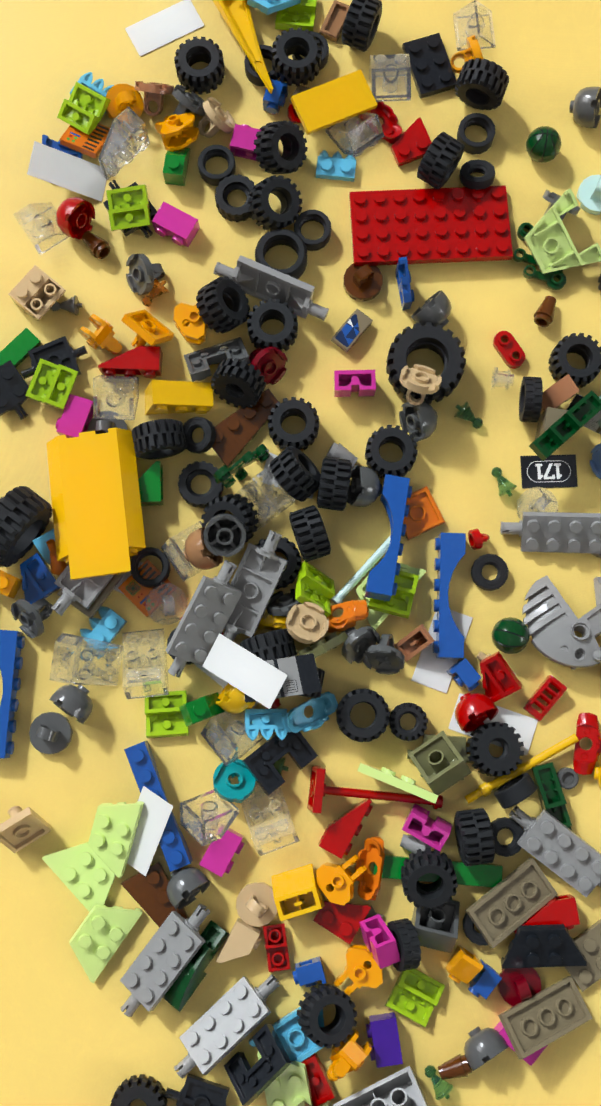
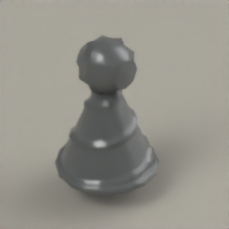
M75 295L62 303L56 301L50 309L58 311L61 308L78 315L79 307H82V303H79L78 297Z

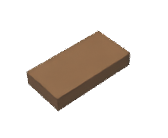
M334 0L319 34L337 43L350 6Z

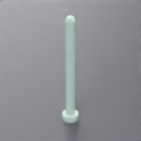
M390 536L346 585L331 598L335 604L343 603L342 600L387 552Z

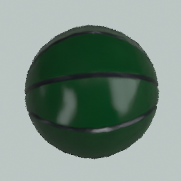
M549 126L536 128L529 134L526 141V149L529 156L534 161L541 163L553 160L561 148L559 133Z
M503 618L495 624L492 630V641L501 652L507 654L518 653L526 647L529 641V630L525 623L517 618Z

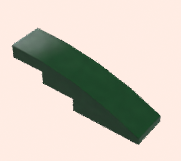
M591 390L533 441L529 447L544 461L601 411V399Z
M553 762L533 767V776L542 810H546L572 830V824L565 806L567 803Z

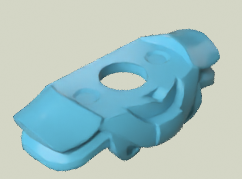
M325 692L319 698H311L291 709L282 718L284 728L288 732L298 733L301 730L307 732L320 728L325 721L329 720L328 715L334 713L338 707L335 695ZM310 705L313 708V715L307 718L304 715V709Z

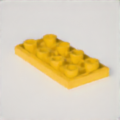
M361 69L293 95L290 99L307 135L375 109L378 105Z

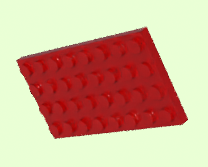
M506 185L489 186L481 190L455 187L440 188L438 190L431 188L349 192L353 266H364L366 264L369 266L397 265L398 259L401 257H407L408 264L512 260L513 251Z

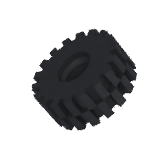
M228 358L219 364L211 379V387L215 389V394L220 395L219 398L221 400H226L227 404L230 405L232 403L234 404L233 407L238 408V406H241L242 409H245L246 406L252 408V406L257 404L265 389V378L260 376L261 372L259 369H254V365H247V361L243 360L240 362L238 358H235L233 361L232 358Z
M500 722L478 726L477 730L470 734L472 738H468L467 743L470 744V747H466L467 752L471 753L468 759L474 762L472 765L474 769H480L478 772L487 774L486 776H503L511 774L510 771H515L518 768L516 765L522 762V759H519V757L524 756V751H520V747L524 746V743L518 741L521 736L519 733H514L516 729L508 727L507 723ZM492 741H498L502 744L503 753L498 758L493 757L489 752V745Z
M140 1074L139 1078H136V1075L131 1076L129 1080L126 1078L121 1086H118L110 1106H130L131 1102L136 1099L143 1100L147 1106H166L168 1101L165 1098V1089H160L161 1083L159 1081L154 1083V1077L149 1076L148 1079H145V1074Z

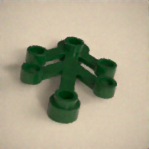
M522 223L519 226L517 236L520 240L525 241L524 237L528 233L523 228L529 230L533 228L530 223ZM522 248L515 250L513 254L514 261L537 265L533 255L526 254ZM520 253L523 257L519 258L516 254ZM527 265L523 270L525 278L545 281L552 290H560L566 284V276L563 270L542 274L540 271H536L533 265ZM526 270H531L533 274H528ZM557 277L560 281L556 282L553 278Z
M261 444L253 452L248 451L230 468L226 465L222 466L213 475L216 479L215 482L217 484L222 482L226 489H228L236 482L232 476L234 473L239 482L248 475L244 467L255 461L263 463L270 456L269 450L264 444Z

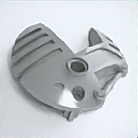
M548 576L537 580L525 597V600L528 599V602L522 609V615L526 613L523 623L528 626L529 637L532 636L533 638L532 644L545 657L558 664L571 667V670L594 666L601 662V646L599 647L595 639L601 635V577L593 579L596 607L579 619ZM574 631L580 632L582 637L576 636Z

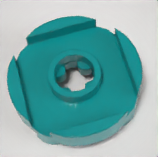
M232 759L226 763L223 762L214 772V791L225 801L241 803L252 794L255 788L256 780L243 764V760ZM236 776L239 783L233 785L228 779H233Z

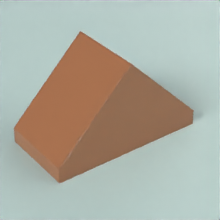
M421 624L394 646L402 652L407 662L435 640L423 624Z

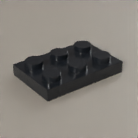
M439 33L403 43L402 49L420 99L455 89L457 81Z

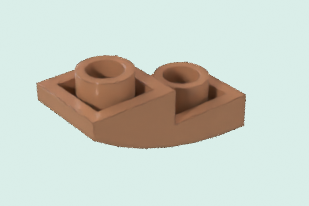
M569 374L543 392L542 408L544 411L547 407L558 408L580 392Z

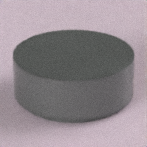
M564 767L557 772L562 788L572 789L578 784L579 777L574 769Z

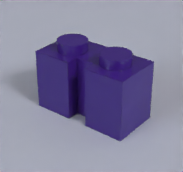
M395 1013L369 1016L370 1023L366 1024L368 1038L372 1037L373 1041L372 1050L370 1051L371 1061L375 1060L377 1068L403 1064Z

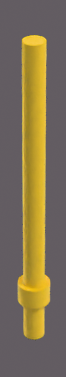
M573 734L520 764L515 771H510L511 774L499 776L487 784L486 782L478 786V789L464 796L469 804L482 796L490 795L492 790L579 741L577 736Z

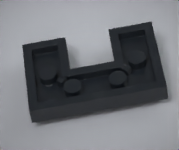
M300 731L298 733L287 732L283 740L275 735L242 761L267 796L285 783V780L273 765L276 761L288 753L299 769H302L318 756Z
M266 1023L252 1037L262 1057L252 1068L244 1052H237L224 1065L243 1106H249L292 1063L272 1024Z

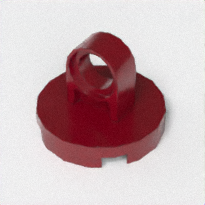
M276 347L257 348L251 352L249 356L250 362L255 366V370H260V376H264L266 385H274L282 379L287 370L285 364L288 362L285 353Z
M534 968L501 969L502 971L499 975L502 979L497 984L498 991L502 998L511 1006H515L541 991V979Z

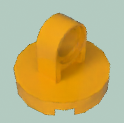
M475 35L466 38L468 49L452 56L451 69L455 73L459 74L462 69L454 66V61L457 58H462L465 62L470 59H483Z
M117 84L108 90L106 98L111 100L106 109L108 117L120 125L136 123L144 109L141 94L128 84Z

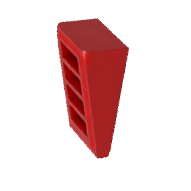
M548 675L523 709L538 721H541L564 694L567 687L552 675ZM552 684L558 689L557 692L553 691L548 685ZM545 690L553 697L550 699L542 692ZM540 697L541 699H543L547 703V705L544 706L541 702L537 700V698ZM533 703L542 709L540 713L531 706Z

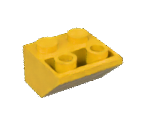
M313 864L272 876L274 901L280 921L319 910L325 906L320 888L317 886V877Z

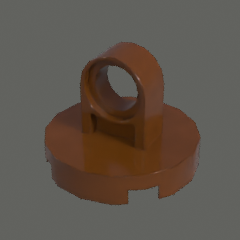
M351 264L346 269L343 287L352 299L369 301L380 293L383 276L377 266H369L368 264L353 266Z

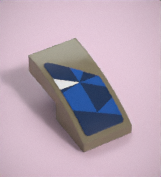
M356 309L336 332L331 341L347 353L372 324L373 320L359 309Z

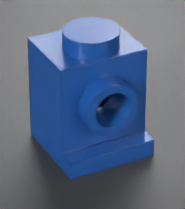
M270 79L273 91L270 94L266 88L263 97V110L271 114H278L280 106L284 107L285 99L288 95V85L285 82Z
M462 658L446 671L448 674H454V681L460 687L464 686L469 692L479 685L478 680L481 679V676L466 658Z
M320 956L295 964L296 971H292L296 985L300 984V986L311 987L318 984L319 980L322 981V984L326 983V976Z
M481 959L480 961L484 967L469 982L468 990L476 997L481 995L487 999L502 977Z

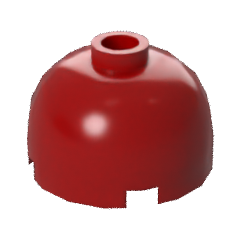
M72 197L64 200L58 207L56 222L65 235L73 239H82V235L86 231H91L93 227L90 224L92 218L95 219V209L92 203L82 198Z
M466 693L461 696L460 702L457 704L455 719L461 730L468 733L477 730L478 726L484 725V721L487 718L491 721L498 714L499 710L494 702L485 694Z

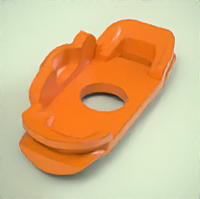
M351 600L330 606L331 615L327 617V620H329L327 632H342L356 626V621L366 619L369 615L366 600ZM335 610H344L340 617H333Z
M380 837L367 838L364 842V849L358 852V859L355 862V871L361 866L367 868L365 872L356 878L359 881L358 895L367 901L376 900L381 886L385 853L384 841ZM372 862L377 865L376 875L372 874L370 869Z

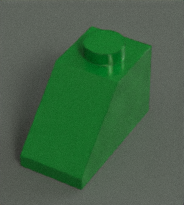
M190 148L172 152L167 151L163 167L165 184L185 186Z
M156 461L138 479L141 506L163 505V465L160 461Z
M218 692L193 700L179 707L186 727L225 712L216 704V701H220L218 699Z

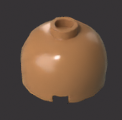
M205 527L193 531L187 537L184 557L194 567L208 570L219 566L223 562V556L214 555L207 549L204 543Z

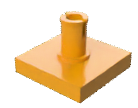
M145 309L127 313L121 320L137 333L131 343L133 347L135 345L136 347L145 346L146 343L154 346L170 341L174 336L171 330Z

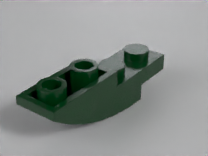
M212 920L200 935L205 940L204 944L164 995V999L179 1012L206 976L205 968L229 936L228 932Z

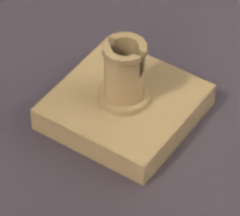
M14 806L8 810L10 818L0 824V842L13 853H16L50 832L51 828L49 823L30 807L22 810L20 806Z

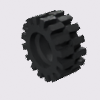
M402 703L397 705L390 713L389 728L401 740H417L427 729L428 719L426 718V713L417 704ZM406 713L412 714L416 719V725L411 730H405L400 725V719Z

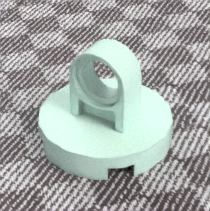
M601 175L587 177L580 184L577 191V199L581 203L580 207L587 213L594 215L601 213Z

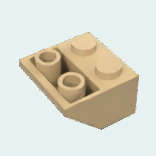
M35 265L8 295L28 315L40 320L66 290Z

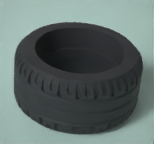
M274 229L267 232L258 241L255 249V261L298 279L304 273L307 266V248L297 233L288 229ZM277 245L289 246L298 255L296 263L286 269L271 267L267 264L264 257L269 249Z

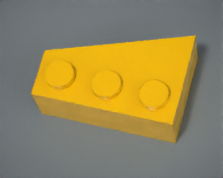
M152 380L145 390V415L192 412L206 414L213 407L212 383Z

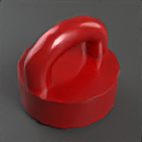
M472 529L468 532L469 544L473 550L481 549L483 542L490 539L488 534L480 533L478 529Z

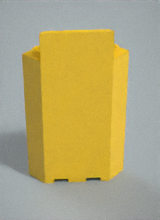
M109 428L108 433L96 434L95 431L79 433V437L67 438L66 435L55 437L47 443L57 561H64L69 565L70 579L72 580L131 571L130 556L137 555L139 551L146 548L132 431L121 428Z

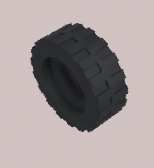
M239 174L225 177L216 187L215 201L218 212L229 221H246L253 215L252 212L248 211V208L251 206L248 204V199L251 198L249 193L255 185L248 177ZM233 190H241L246 194L247 200L244 205L233 207L227 201L228 194Z
M523 377L519 397V419L521 422L539 421L543 396L541 377Z
M195 461L192 464H188L186 468H183L181 475H179L178 487L181 496L188 504H191L193 507L204 508L209 506L208 503L222 496L224 486L222 482L217 484L213 476L218 470L217 467H214L211 463H206V461ZM197 475H205L211 481V488L205 494H197L191 488V482Z
M408 918L388 922L387 927L396 939L400 961L394 963L393 966L399 972L418 968L421 961V949L415 926Z

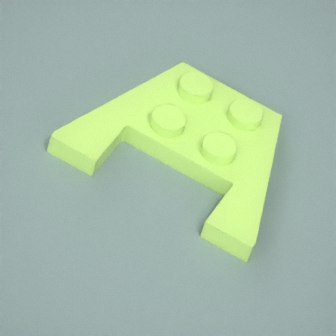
M571 188L563 193L524 237L542 274L601 261V248L598 243L580 253L577 252L560 218L561 215L579 205Z

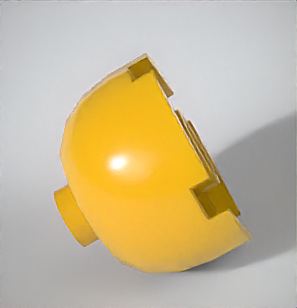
M229 683L219 694L218 699L220 701H216L219 707L232 714L241 713L245 709H252L256 701L246 703L245 693Z

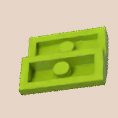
M301 0L300 4L277 11L275 29L289 31V28L294 30L302 28V31L307 29L313 32L317 0Z
M76 82L69 100L64 99L57 118L90 135L102 119L111 100Z
M145 184L106 190L111 231L151 225L147 186Z
M40 358L25 396L64 410L79 372Z
M304 561L301 564L296 581L295 599L302 604L304 602L317 604L325 611L324 615L327 618L331 615L330 599L335 596L334 580Z
M399 571V575H395L394 583H397L396 595H392L390 601L370 598L368 609L408 619L419 575Z
M186 690L145 693L147 738L189 736V726L186 727L179 709L180 706L188 703Z
M417 969L402 971L385 1006L420 1026L426 1027L434 1006H437L445 985Z

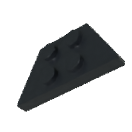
M564 924L519 926L515 933V938L511 940L508 946L509 951L505 958L502 957L501 959L502 969L587 966L584 954L582 955Z

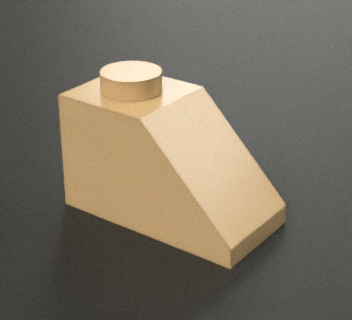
M238 918L216 962L223 963L249 955L252 949L256 950L262 940L259 936L261 930L244 923L242 919Z

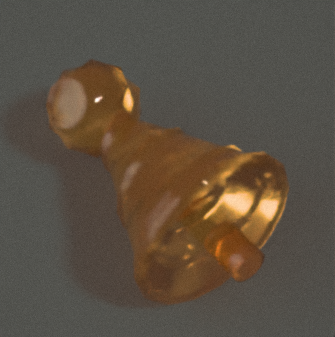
M154 278V285L149 296L142 298L144 306L149 307L153 303L152 299L167 292L169 293L168 289L164 286L167 283L165 280L160 283Z

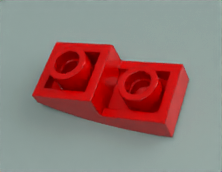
M285 924L263 926L269 972L291 969Z

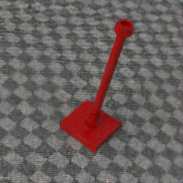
M312 766L307 808L312 813H321L322 800L326 794L432 805L433 809L436 810L443 806L442 795H438L436 803H432L412 794L326 786V783H324L326 769L320 766Z

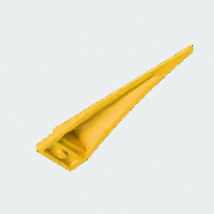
M212 0L269 93L272 94L273 86L261 54L247 0Z

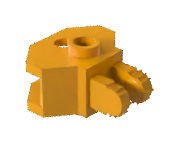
M190 112L180 115L174 114L166 116L164 122H157L155 124V128L161 134L167 151L172 152L184 149L198 139L199 129L193 125L195 114Z
M178 304L174 307V322L177 329L187 342L201 345L206 341L208 325L202 321L203 318L199 315V309L196 305Z
M92 314L89 317V321L97 330L93 333L83 326L78 330L82 337L87 340V344L96 350L98 348L101 350L104 347L112 355L122 352L123 347L121 343L113 337L115 334L112 330L113 326L106 320L103 321L100 317Z
M356 854L341 865L327 862L316 870L317 886L331 903L344 906L354 898V882L357 881V877L367 870L365 866H361L352 874L348 869L350 865L357 862L358 857Z
M352 944L346 952L347 966L344 972L334 981L337 987L347 977L352 980L353 983L344 990V993L348 996L357 987L359 989L362 986L377 988L383 982V969H380L373 958V953H370L367 946Z
M353 1029L354 1033L352 1036L350 1034L347 1036L348 1041L346 1043L341 1041V1046L335 1047L333 1045L330 1059L333 1062L326 1073L328 1079L333 1082L344 1078L345 1074L353 1070L357 1071L372 1050L369 1042H366L363 1046L356 1042L359 1037L356 1029Z

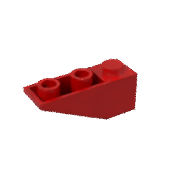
M138 346L99 364L98 368L102 374L108 377L121 374L130 378L136 377V375L156 378V376H161L163 352L159 346Z
M365 799L328 824L318 843L319 847L341 859L344 854L347 856L353 846L350 843L353 836H358L363 827L360 824L363 817H368L373 808L371 805L372 800Z
M571 894L555 896L521 926L564 924L567 930L573 929L574 925L580 924L575 897Z

